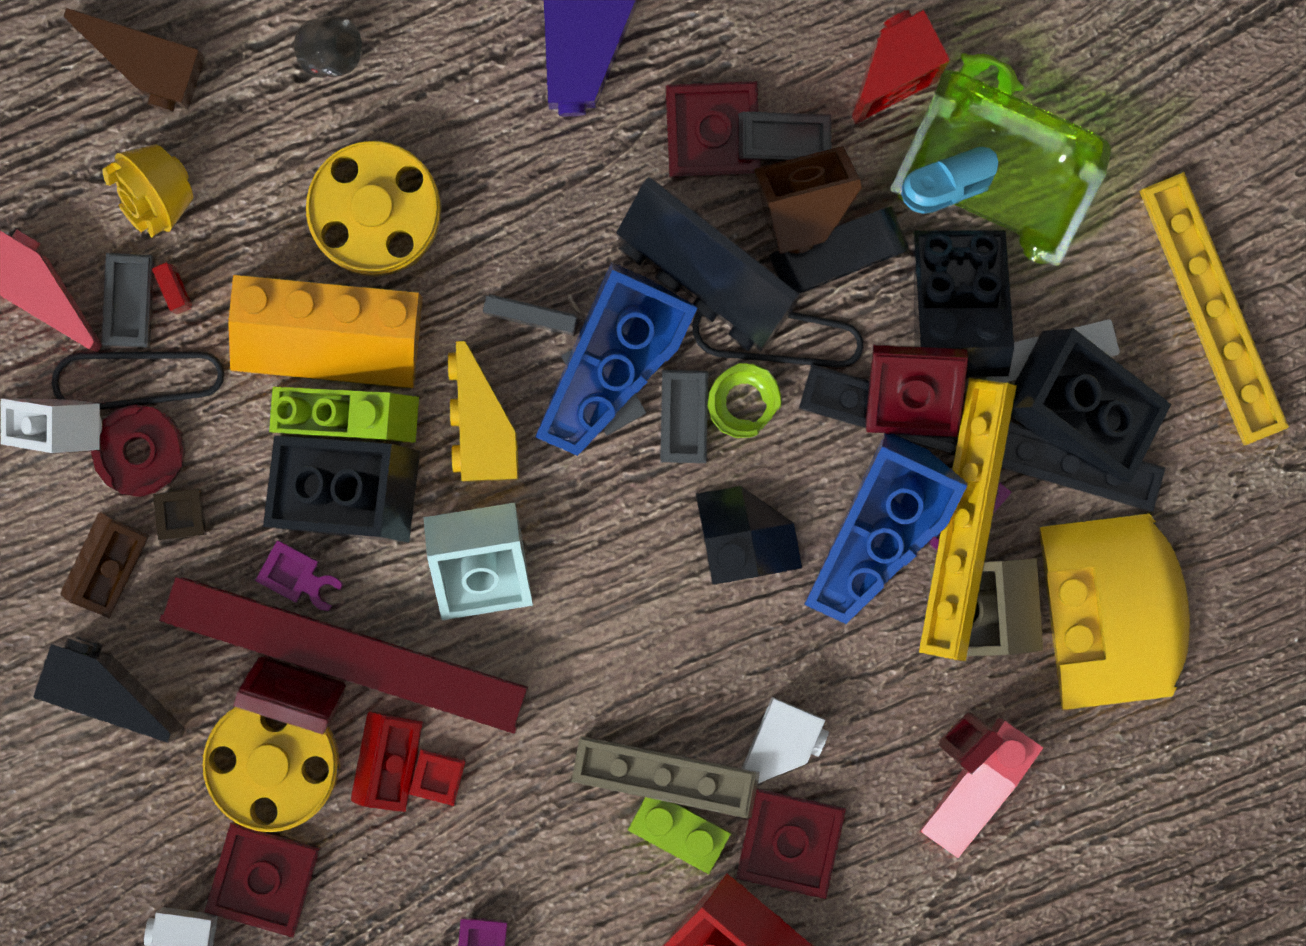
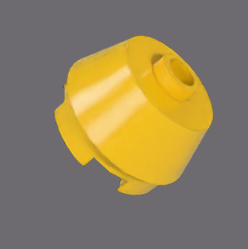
M157 144L117 153L115 161L103 168V177L106 185L111 186L114 183L117 185V193L122 201L118 206L123 214L139 232L147 229L151 238L163 230L170 232L193 201L194 196L188 182L189 175L185 167L175 156L171 157L165 149Z

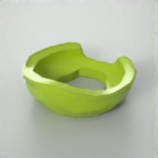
M739 363L720 374L714 381L708 399L711 420L721 432L734 438L756 436L771 420L776 411L781 408V393L776 379L769 370L755 364ZM749 384L760 392L762 400L766 404V409L756 422L738 419L728 411L726 397L734 386Z

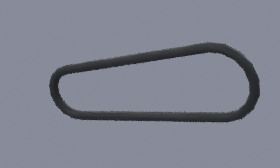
M696 312L692 322L693 336L697 345L706 353L716 357L803 365L813 364L838 368L854 364L861 357L864 348L863 338L853 325L792 312L788 318L836 327L851 332L857 342V348L853 356L847 360L836 361L717 350L709 347L699 333V323L702 315Z
M200 351L79 352L68 355L58 363L52 376V388L57 399L66 400L60 392L58 384L59 375L67 364L79 359L202 358L211 361L217 369V380L209 389L99 403L100 410L212 395L219 390L223 383L224 369L216 356Z

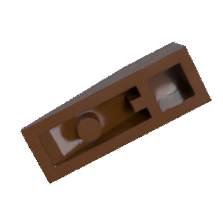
M65 9L63 17L143 95L149 97L148 105L171 113L174 112L175 106L189 109L205 57L199 50L72 9Z

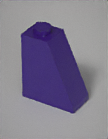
M544 0L549 110L558 109L559 116L575 117L586 115V108L596 107L636 9L637 0Z

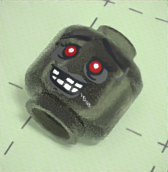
M334 15L308 20L298 29L294 39L296 60L302 70L310 76L327 78L348 74L358 66L362 57L363 43L360 32L355 24L345 17Z

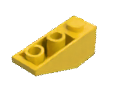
M456 341V352L448 353L449 380H457L458 398L450 399L451 426H459L460 445H452L453 473L461 472V481L519 480L517 432L468 344L465 341Z

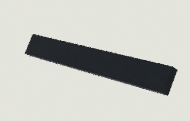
M811 364L798 409L866 429L870 381ZM1012 422L1009 424L1001 467L1008 471L1149 512L1154 511L1166 467L1142 461L1132 482H1124L1036 435L1025 426ZM895 434L919 445L954 455L956 452L958 437Z

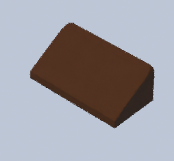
M100 512L60 593L61 596L75 605L110 619L149 535Z

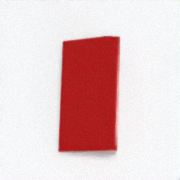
M369 711L367 713L351 794V801L353 803L369 808L406 812L423 721Z

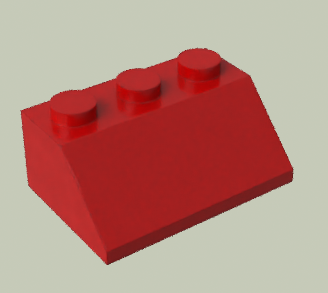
M908 9L884 22L885 27L880 31L881 34L877 38V43L870 56L851 116L855 125L936 84L946 69L950 59L924 10L912 16Z
M726 873L701 898L662 946L814 945L804 939L784 922L780 916L771 911L743 885Z

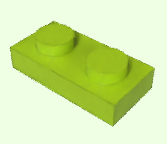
M647 797L642 801L628 827V831L707 874H710L731 835V832L680 804Z

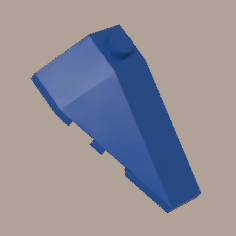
M611 262L535 437L578 456L615 417V414L625 403L642 389L648 382V379L661 365L678 351L698 307L655 281Z
M885 433L804 605L847 624L884 588V585L904 565L907 566L917 556L919 550L947 527L968 483L929 450L895 434Z

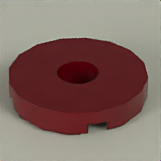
M132 405L119 408L103 419L99 450H91L95 471L107 486L121 494L144 497L161 492L175 481L183 467L186 449L182 432L171 417L153 407ZM135 438H143L150 445V456L141 464L132 463L126 454L129 442Z

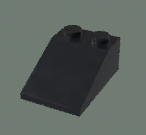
M1070 328L1041 332L1014 383L1016 391L1011 416L1036 435L1124 482H1132L1171 403L1077 330Z
M274 436L263 527L409 543L420 451L385 443Z
M76 636V638L67 637L66 642L50 645L33 698L166 743L183 736L185 728L113 655L101 652L102 643Z

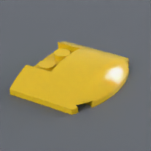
M1150 514L1039 527L1062 710L1173 697L1177 688L1175 684L1183 670L1188 652L1190 634L1189 603L1185 581L1176 554L1167 538L1154 524L1156 521Z

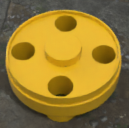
M364 141L338 150L319 167L308 189L306 217L314 241L320 250L335 264L349 272L363 276H386L416 265L428 251L439 229L441 200L431 173L414 154L392 143ZM344 161H352L358 165L357 177L349 183H340L335 179L336 167ZM409 170H416L423 175L422 186L413 193H406L399 188L400 177ZM334 225H343L348 229V240L339 248L328 247L325 242L326 232ZM399 234L411 236L414 246L409 255L400 258L392 256L389 251L391 240Z
M237 707L228 711L214 726L207 739L203 754L204 781L213 802L224 815L235 823L261 832L288 830L312 818L329 800L340 772L338 747L329 726L324 735L288 723L283 730H274L267 725L265 716ZM220 746L230 748L236 755V765L232 771L221 770L214 761L215 751ZM318 756L327 762L329 774L324 781H316L308 776L306 763L310 757ZM259 798L271 799L276 804L278 814L273 822H265L257 817L255 804Z

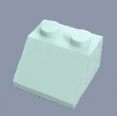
M515 502L423 517L427 559L442 620L533 606Z

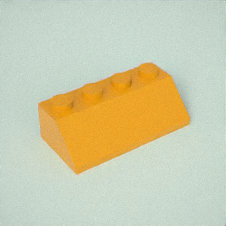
M233 275L228 320L230 371L414 389L423 297L416 292Z

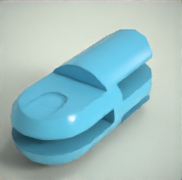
M976 147L915 169L907 175L902 185L901 195L904 203L912 211L925 214L941 210L988 191L997 173V155L990 148Z

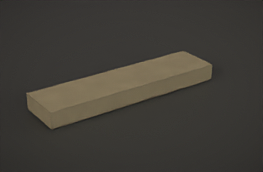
M580 736L571 782L748 819L752 818L760 772Z

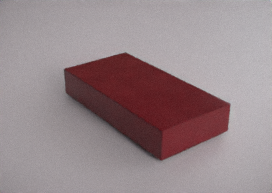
M967 712L938 741V745L972 775L1005 741L971 712Z

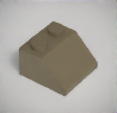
M1037 558L985 561L967 656L1013 655L1043 651ZM929 565L931 582L935 565Z

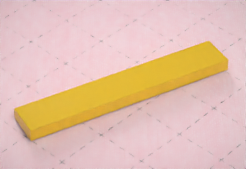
M1183 172L1139 191L1243 445H1248L1289 428L1185 173Z
M969 378L952 468L968 484L947 527L940 533L919 653L966 661L1016 385Z

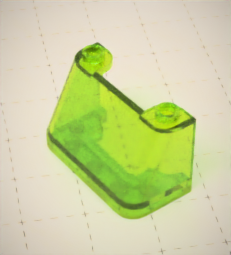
M953 70L944 71L894 178L890 191L897 193L898 198L903 201L901 195L902 185L907 175L915 169L976 147L990 148L997 155L998 168L988 191L962 200L954 205L1020 234L1019 244L1024 248V255L1030 260L1039 264H1048L1049 262L1059 267L1107 173L1112 149L1111 145L1092 131L973 77Z

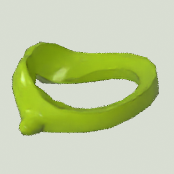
M961 53L960 57L964 64L956 76L951 89L952 99L956 108L966 118L977 122H988L998 118L1007 108L1013 93L1022 91L1024 86L1019 82L1013 68L1006 63L1000 62L994 56L984 53L974 55ZM991 65L996 66L999 70L997 75L999 80L997 104L987 112L977 113L971 111L962 100L964 84L982 71L987 70Z

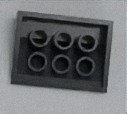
M647 177L616 232L617 238L623 242L618 249L639 266L646 260L659 271L655 278L673 293L677 294L680 289L688 293L695 299L692 304L698 307L696 311L708 321L713 322L716 317L721 319L731 327L727 335L742 348L749 351L754 345L762 351L796 309L799 294L651 177Z

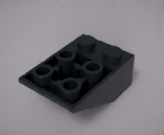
M1006 230L914 231L915 347L967 349L966 377L1009 376L1014 353V334Z

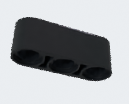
M893 206L835 227L826 242L815 244L809 251L798 254L789 252L780 254L779 251H775L769 255L776 276L798 294H801L909 250V246Z

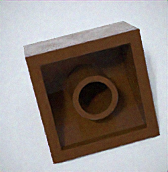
M844 146L754 169L765 220L780 254L785 252L793 254L803 253L812 249L815 244L826 242L862 188L860 178Z

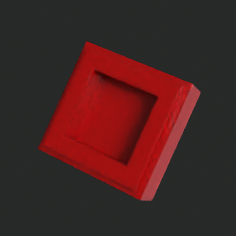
M165 262L152 268L169 310L178 315L192 309L191 306L193 304L177 267Z
M421 749L409 794L454 806L466 760Z

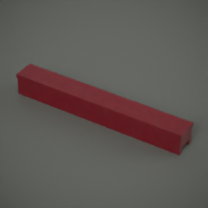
M175 577L164 614H161L159 621L513 734L517 731V721L528 686L185 577Z

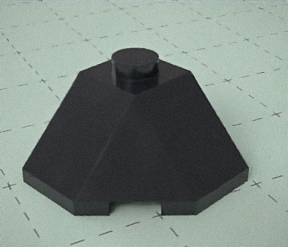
M742 486L696 494L712 585L802 569L794 522Z

